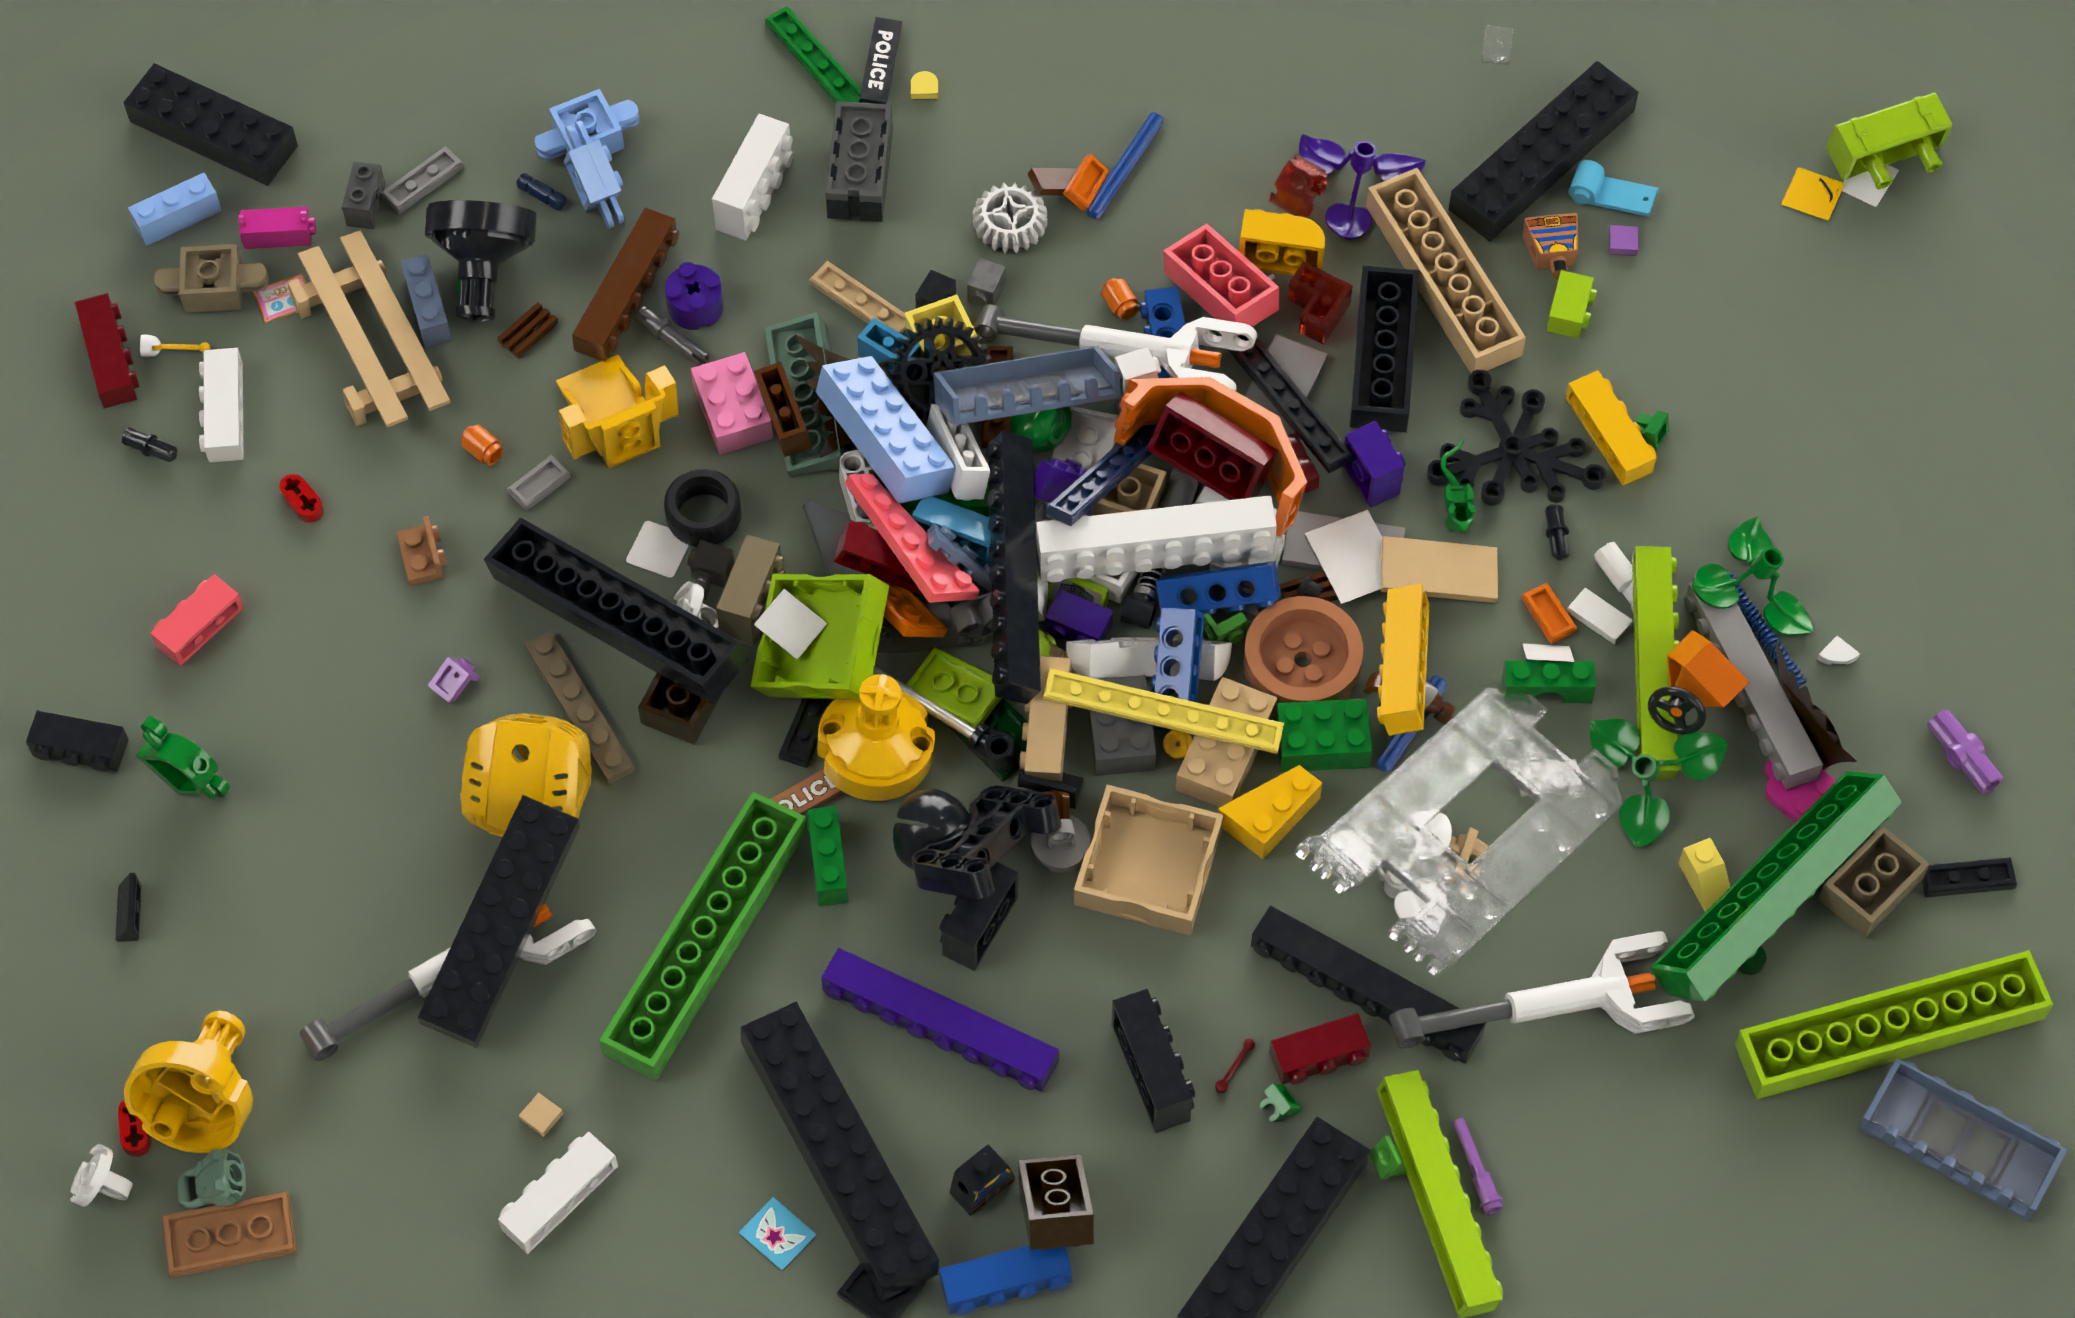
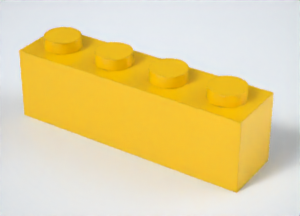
M1599 370L1568 383L1566 400L1621 484L1624 486L1653 473L1657 459L1656 452L1653 446L1647 444L1642 437L1639 425L1636 422H1632L1628 416L1627 408L1623 401H1618L1614 395L1610 381L1607 378L1604 379Z

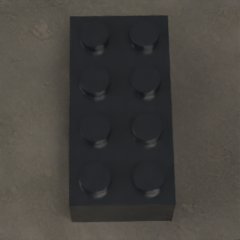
M1144 989L1112 1000L1111 1025L1153 1129L1157 1133L1190 1121L1191 1109H1194L1192 1098L1195 1097V1091L1191 1080L1184 1079L1181 1071L1184 1069V1064L1179 1052L1174 1053L1170 1045L1173 1042L1171 1031L1167 1024L1162 1025L1159 1016L1162 1015L1159 1002L1156 997L1151 998L1148 989Z

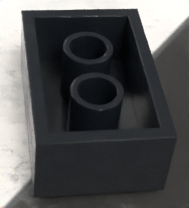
M999 862L990 868L995 887L993 894L983 899L957 896L954 902L956 907L951 915L947 913L944 916L939 930H941L942 955L973 971L976 970L1018 899V872Z

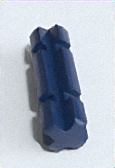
M522 173L516 181L519 189L525 192L529 191L530 195L545 204L550 203V206L556 210H561L567 202L565 195L557 191L554 193V189L537 179L533 181V177L526 173Z

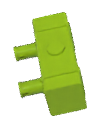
M1934 92L1859 118L1854 117L1849 119V121L1835 125L1826 144V150L1842 180L1869 171L1876 188L1880 190L1891 185L1893 181L1885 167L1886 165L1918 155L1927 173L1941 168L1943 163L1935 149L1944 145L1952 128V122L1940 99Z

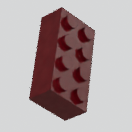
M1182 391L1165 405L1147 447L1148 451L1228 500L1256 497L1279 451Z

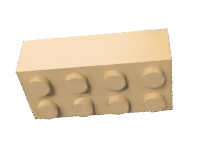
M1222 677L1209 706L1273 720L1276 714L1277 697ZM1195 735L1176 775L1175 791L1216 807H1221L1238 798L1259 750Z

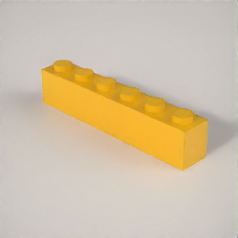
M1422 583L1388 589L1387 602H1383L1386 622L1382 623V633L1385 643H1381V654L1384 661L1379 666L1382 685L1378 686L1381 706L1377 707V717L1379 723L1385 725L1388 735L1424 730L1430 603Z

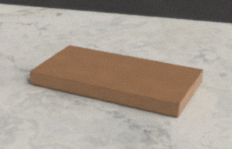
M288 1191L239 1200L230 1206L218 1207L213 1205L162 1215L170 1278L297 1254Z

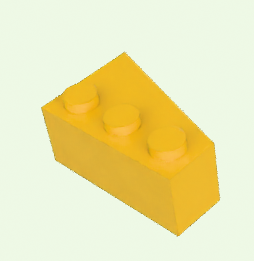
M1298 765L1219 807L1218 813L1223 814L1222 828L1263 860L1318 802L1321 797L1322 782Z

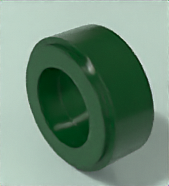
M1760 946L1756 954L1746 960L1738 970L1747 975L1759 973L1764 968L1767 959L1764 949Z

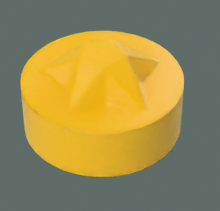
M1171 730L1163 739V749L1169 757L1181 759L1186 756L1193 739L1189 733Z

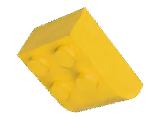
M1245 209L1239 244V252L1263 272L1321 280L1325 236L1318 224L1308 218L1293 216L1288 213L1278 214L1265 212L1260 209Z

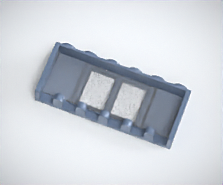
M1099 346L934 373L935 402L951 424L954 425L1121 398L1120 371Z
M1898 1058L1895 1059L1858 1128L1860 1131L2028 1222L2035 1213L2067 1152V1149L2062 1147L2057 1140L2039 1135L2029 1125L2011 1120L2004 1116L2003 1112L1999 1109L1985 1106L1976 1101L1968 1092L1957 1091L1948 1086L1940 1077L1930 1076L1920 1071L1912 1062L1902 1061Z

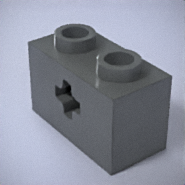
M353 162L342 204L347 226L374 229L382 200L381 192L384 191L386 184L380 164Z

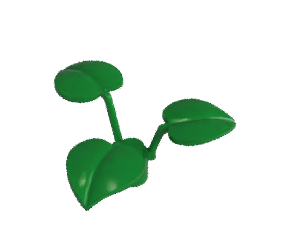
M1758 516L1739 524L1732 531L1727 541L1731 555L1737 560L1746 561L1747 565L1751 566L1749 570L1735 580L1731 579L1727 569L1714 563L1703 565L1695 573L1691 586L1696 596L1705 604L1720 609L1729 608L1739 600V592L1735 585L1741 583L1751 574L1761 580L1771 578L1767 599L1771 603H1768L1763 610L1767 624L1775 632L1786 636L1807 635L1813 632L1811 620L1795 596L1785 591H1779L1774 596L1776 581L1780 576L1776 571L1782 566L1784 558L1778 549L1773 548L1771 540L1764 531Z
M1619 718L1592 720L1589 724L1590 742L1598 760L1607 767L1619 769L1626 764L1629 757L1633 760L1632 770L1634 774L1642 779L1646 797L1642 795L1628 797L1622 803L1619 811V819L1623 830L1629 836L1634 846L1638 848L1649 845L1657 840L1666 830L1670 821L1668 803L1659 797L1651 798L1652 793L1649 781L1658 777L1660 767L1681 764L1682 772L1686 777L1697 781L1706 780L1719 770L1728 748V742L1719 735L1711 732L1697 731L1691 734H1684L1675 742L1674 752L1679 759H1660L1657 761L1648 754L1638 756L1633 754L1640 746V734L1637 727L1628 720Z

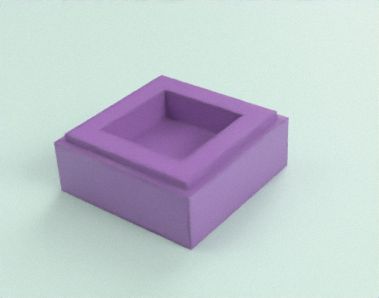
M1610 225L1609 254L1637 255L1638 227Z

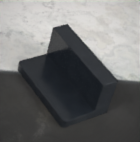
M1024 771L1018 777V787H1025L1041 793L1045 791H1064L1070 795V808L1073 809L1076 808L1084 783V778L1063 773L1062 781L1044 780L1025 775Z

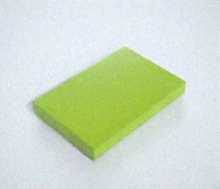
M934 647L906 684L975 729L985 722L1002 699L995 697L992 675Z

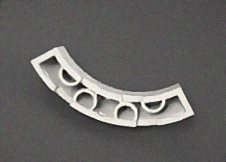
M1118 637L1100 641L1094 639L1068 641L1066 643L1067 656L1071 659L1072 669L1081 676L1094 679L1139 675L1153 677V675H1156L1157 663L1154 660V650L1156 645H1159V637ZM1177 638L1173 639L1174 647H1177L1182 643V641L1178 643ZM1202 640L1199 679L1215 681L1223 675L1231 657V642ZM1175 663L1171 667L1170 673L1172 677L1179 673V663Z

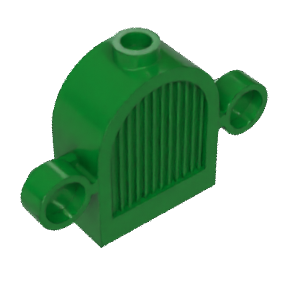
M147 716L140 726L144 731L143 738L146 742L135 756L177 794L199 795L203 792L208 798H215L216 796L223 798L231 787L227 781L216 775L219 768L215 760L191 740L175 733H169L167 727L160 720L153 716Z

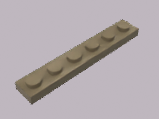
M551 630L524 643L527 652L571 724L580 728L587 735L590 744V755L607 783L610 785L635 772L633 763Z

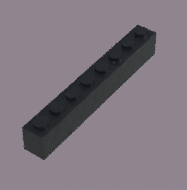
M1271 905L1252 933L1251 947L1254 948L1257 954L1265 958L1271 957L1275 959L1286 970L1293 973L1297 971L1306 976L1313 985L1328 988L1339 999L1345 1002L1351 1001L1359 1005L1366 1014L1373 1017L1379 1016L1388 1021L1390 1026V1015L1405 1008H1414L1418 1016L1460 1009ZM1486 1023L1424 1034L1425 1040L1421 1044L1425 1046L1432 1045L1441 1050L1448 1059L1452 1061L1459 1060L1466 1064L1483 1036Z

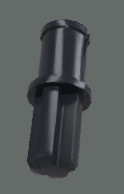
M131 427L125 430L130 436L122 435V443L124 445L142 451V454L145 456L152 455L167 462H171L177 457V448L158 440L156 435H146Z
M1552 504L1547 506L1545 510L1548 526L1546 536L1550 539L1552 556L1556 560H1562L1569 556L1567 541L1569 529L1565 526L1563 507L1559 504Z

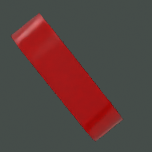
M289 474L281 479L279 483L281 495L297 516L308 523L318 521L324 513V508L320 497L309 484L297 474ZM288 487H298L300 494L297 495L293 490H289ZM306 501L311 507H315V509L313 511L305 509L303 503Z
M123 1100L118 1106L121 1146L128 1155L139 1157L150 1149L151 1136L142 1129L143 1122L138 1116H136V1122H132ZM133 1131H137L141 1139L136 1147H133L130 1143L134 1139Z

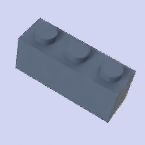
M428 254L400 261L424 348L452 341Z

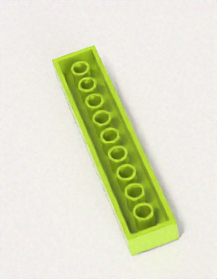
M2028 950L1742 1029L1739 1031L1734 1045L1756 1100L1894 1062L1896 1058L1900 1060L2041 1021L2046 1019L2054 1004L2032 954Z

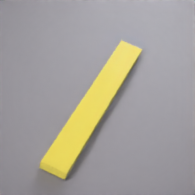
M1052 668L1049 669L1043 694L1044 700L1274 754L1278 753L1284 726L1282 722Z

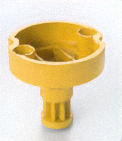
M887 675L868 677L861 684L859 699H835L823 713L818 729L817 754L825 759L824 774L839 790L858 799L885 801L909 793L924 780L933 760L935 731L927 727L928 712L919 701L902 691L898 682Z
M214 1011L206 1015L201 1026L202 1032L193 1043L167 1041L146 1049L138 1058L125 1083L124 1101L129 1113L141 1119L143 1122L142 1129L147 1134L167 1146L192 1153H210L212 1150L224 1149L237 1139L250 1114L253 1104L251 1088L248 1082L241 1078L235 1065L231 1062V1055L234 1049L241 1044L246 1034L245 1026L235 1015L224 1011Z

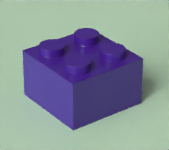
M1374 421L1345 434L1344 444L1353 454V461L1343 467L1368 506L1371 508L1399 495L1406 464L1403 455L1399 451H1395L1391 445L1388 432L1385 429L1381 430L1377 422Z

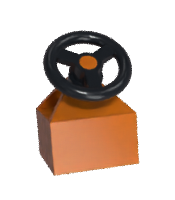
M1692 630L1667 655L1669 687L1657 689L1652 693L1648 700V711L1656 724L1671 733L1681 735L1695 733L1705 724V707L1724 708L1749 681L1711 641ZM1670 696L1668 701L1662 699V697ZM1657 707L1667 711L1674 718L1675 724L1664 719L1658 712ZM1695 708L1697 712L1696 721L1686 725V713Z

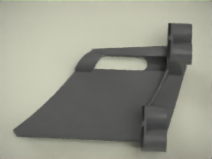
M809 499L803 504L802 508L828 576L834 574H864L833 562L841 532L851 520L850 515ZM960 563L958 565L959 569L962 572H965L963 570L965 566L962 563ZM912 592L947 627L948 630L945 636L904 637L883 617L877 652H919L933 650L934 647L943 649L958 645L975 647L983 644L986 641V637L993 634L991 631L993 610L990 605L992 592L981 596L978 594L975 600H964L958 603L952 601L929 603L925 596Z

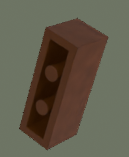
M778 362L755 370L754 373L784 457L812 448L807 429L782 363Z

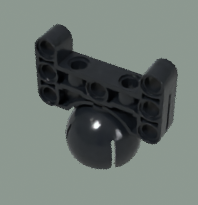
M995 785L981 791L980 796L970 804L971 813H968L962 802L947 792L937 789H924L914 792L900 806L897 818L928 824V827L895 823L893 843L896 855L904 865L914 870L918 887L923 890L970 899L989 897L995 891L990 870L994 864L1028 832L1050 834L1061 828L1062 823L1056 797L1047 793Z

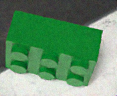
M1367 699L1277 703L1275 720L1284 723L1278 749L1280 772H1287L1298 765L1307 771L1370 768L1372 746Z

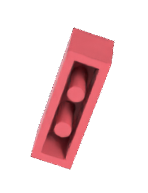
M212 575L208 580L201 582L190 597L179 602L175 610L167 618L160 620L154 626L150 634L155 646L181 667L244 608L241 598L235 590L218 576Z

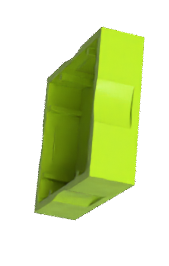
M772 574L765 611L785 589L828 624L798 659L763 632L757 650L750 687L768 697L859 699V689L862 682L868 677L873 676L889 585L871 574H834L826 577H815L808 574Z

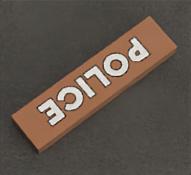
M824 769L770 800L801 815H806L807 809L819 808L844 792L828 780L824 774Z

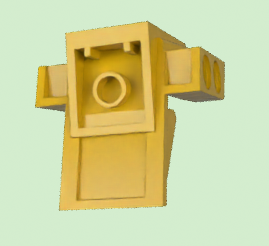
M619 354L606 359L605 362H598L556 380V384L569 405L558 410L562 439L574 460L592 451H597L602 456L608 469L661 447L659 436L660 423L679 415L676 382L665 365L646 373V400L642 395L640 383L625 366Z

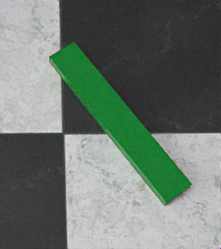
M788 6L765 18L766 26L835 103L836 101L859 103L861 88Z

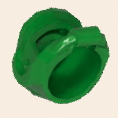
M1070 406L1014 415L1010 420V431L1013 434L1033 439V451L1047 452L1059 446L1072 427V411Z

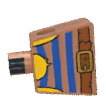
M1577 213L1528 217L1524 219L1522 237L1535 267L1539 270L1550 268L1552 277L1555 279H1559L1561 270L1569 272L1568 267L1576 264L1578 254Z

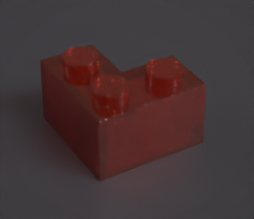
M1303 261L1289 282L1288 300L1304 308L1300 315L1299 333L1324 345L1351 304L1353 285Z

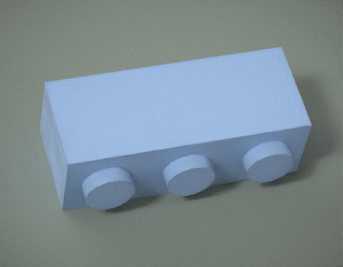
M205 173L128 207L134 227L145 246L222 211L216 191Z

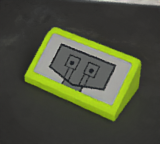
M1077 577L1064 579L1060 582H1050L1048 589V598L1054 601L1059 589L1103 607H1106L1108 604L1109 589L1090 580Z

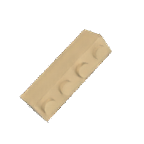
M1040 656L1041 691L1030 702L1025 704V712H1030L1029 723H1023L1022 740L1027 741L1026 752L1021 751L1020 769H1024L1025 775L1048 781H1062L1069 705L1044 700L1043 694L1049 669L1052 668L1071 673V659Z

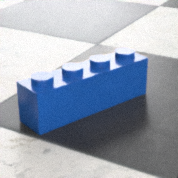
M1027 1245L939 1268V1278L949 1314L965 1315L973 1312L976 1307L983 1305L996 1307L1004 1304L1006 1299L1019 1297L1020 1299L1030 1298L1036 1295L1037 1291L1048 1288L1051 1291L1063 1289L1068 1283L1072 1282V1268L1065 1247L1030 1250V1246Z

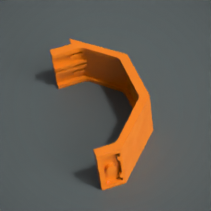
M1211 377L1129 379L1126 393L1119 404L1121 413L1114 424L1116 428L1114 441L1122 446L1142 426L1157 425L1165 405L1182 391L1279 450L1266 478L1279 504L1275 519L1277 525L1276 535L1281 537L1296 519L1307 480L1279 416Z

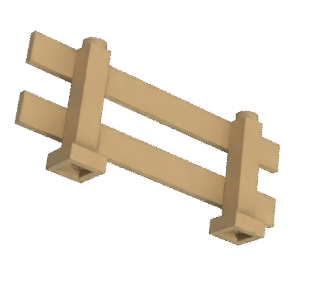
M361 230L340 237V242L353 266L339 272H332L319 246L298 253V257L311 282L301 285L298 278L289 281L290 299L301 319L311 316L310 307L323 303L366 389L356 392L353 385L343 389L345 406L356 426L367 423L366 414L378 410L387 428L408 420V416L400 401L417 394H421L429 411L450 404V399L441 383L443 379L437 365H431L385 277L387 273L382 260H376ZM365 287L409 371L408 373L388 380L345 294Z

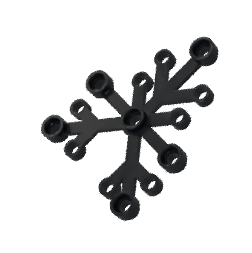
M1475 370L1470 374L1468 388L1474 395L1479 396L1483 405L1478 404L1471 398L1464 399L1461 402L1460 413L1466 418H1472L1476 415L1492 421L1501 441L1498 448L1478 455L1459 449L1446 459V468L1453 475L1464 472L1463 476L1457 480L1460 486L1466 483L1470 484L1473 489L1474 479L1480 466L1500 459V464L1493 479L1486 481L1481 490V499L1490 506L1498 505L1502 502L1505 493L1503 484L1512 464H1514L1521 477V489L1526 493H1532L1537 489L1538 477L1531 472L1526 460L1536 464L1548 487L1547 497L1553 503L1561 502L1566 492L1565 487L1558 482L1553 470L1581 480L1584 486L1590 490L1600 489L1604 485L1606 471L1602 466L1591 464L1584 469L1559 460V458L1568 455L1572 457L1582 456L1585 450V442L1581 438H1572L1568 443L1554 447L1557 444L1558 432L1553 428H1545L1542 433L1524 438L1534 415L1539 414L1544 408L1545 396L1542 392L1531 389L1523 394L1521 401L1523 412L1512 434L1503 418V414L1507 405H1510L1514 400L1515 392L1510 386L1500 387L1497 393V401L1495 402L1489 391L1492 381L1490 374L1484 370ZM1475 384H1482L1483 387H1478ZM1507 393L1510 397L1504 398L1501 394ZM1529 403H1534V404H1536L1537 406H1530V405H1528V404H1529ZM1471 406L1473 410H1466L1464 407ZM1550 435L1554 439L1548 440L1545 438V436ZM1451 443L1442 445L1439 455L1440 459L1445 454V451H1450L1456 446ZM1541 445L1548 448L1554 447L1542 452L1532 450V448ZM1577 445L1581 449L1575 450L1571 446ZM1509 448H1514V449H1516L1517 451H1510V450H1508V449H1509ZM1441 460L1432 461L1427 470L1428 480L1436 486L1448 482V478L1441 469ZM1439 473L1443 477H1436L1434 474ZM1589 478H1596L1598 481H1591ZM1525 481H1532L1534 484L1527 485ZM1556 490L1559 491L1561 494L1554 495L1552 491ZM1493 493L1497 497H1490L1488 494Z

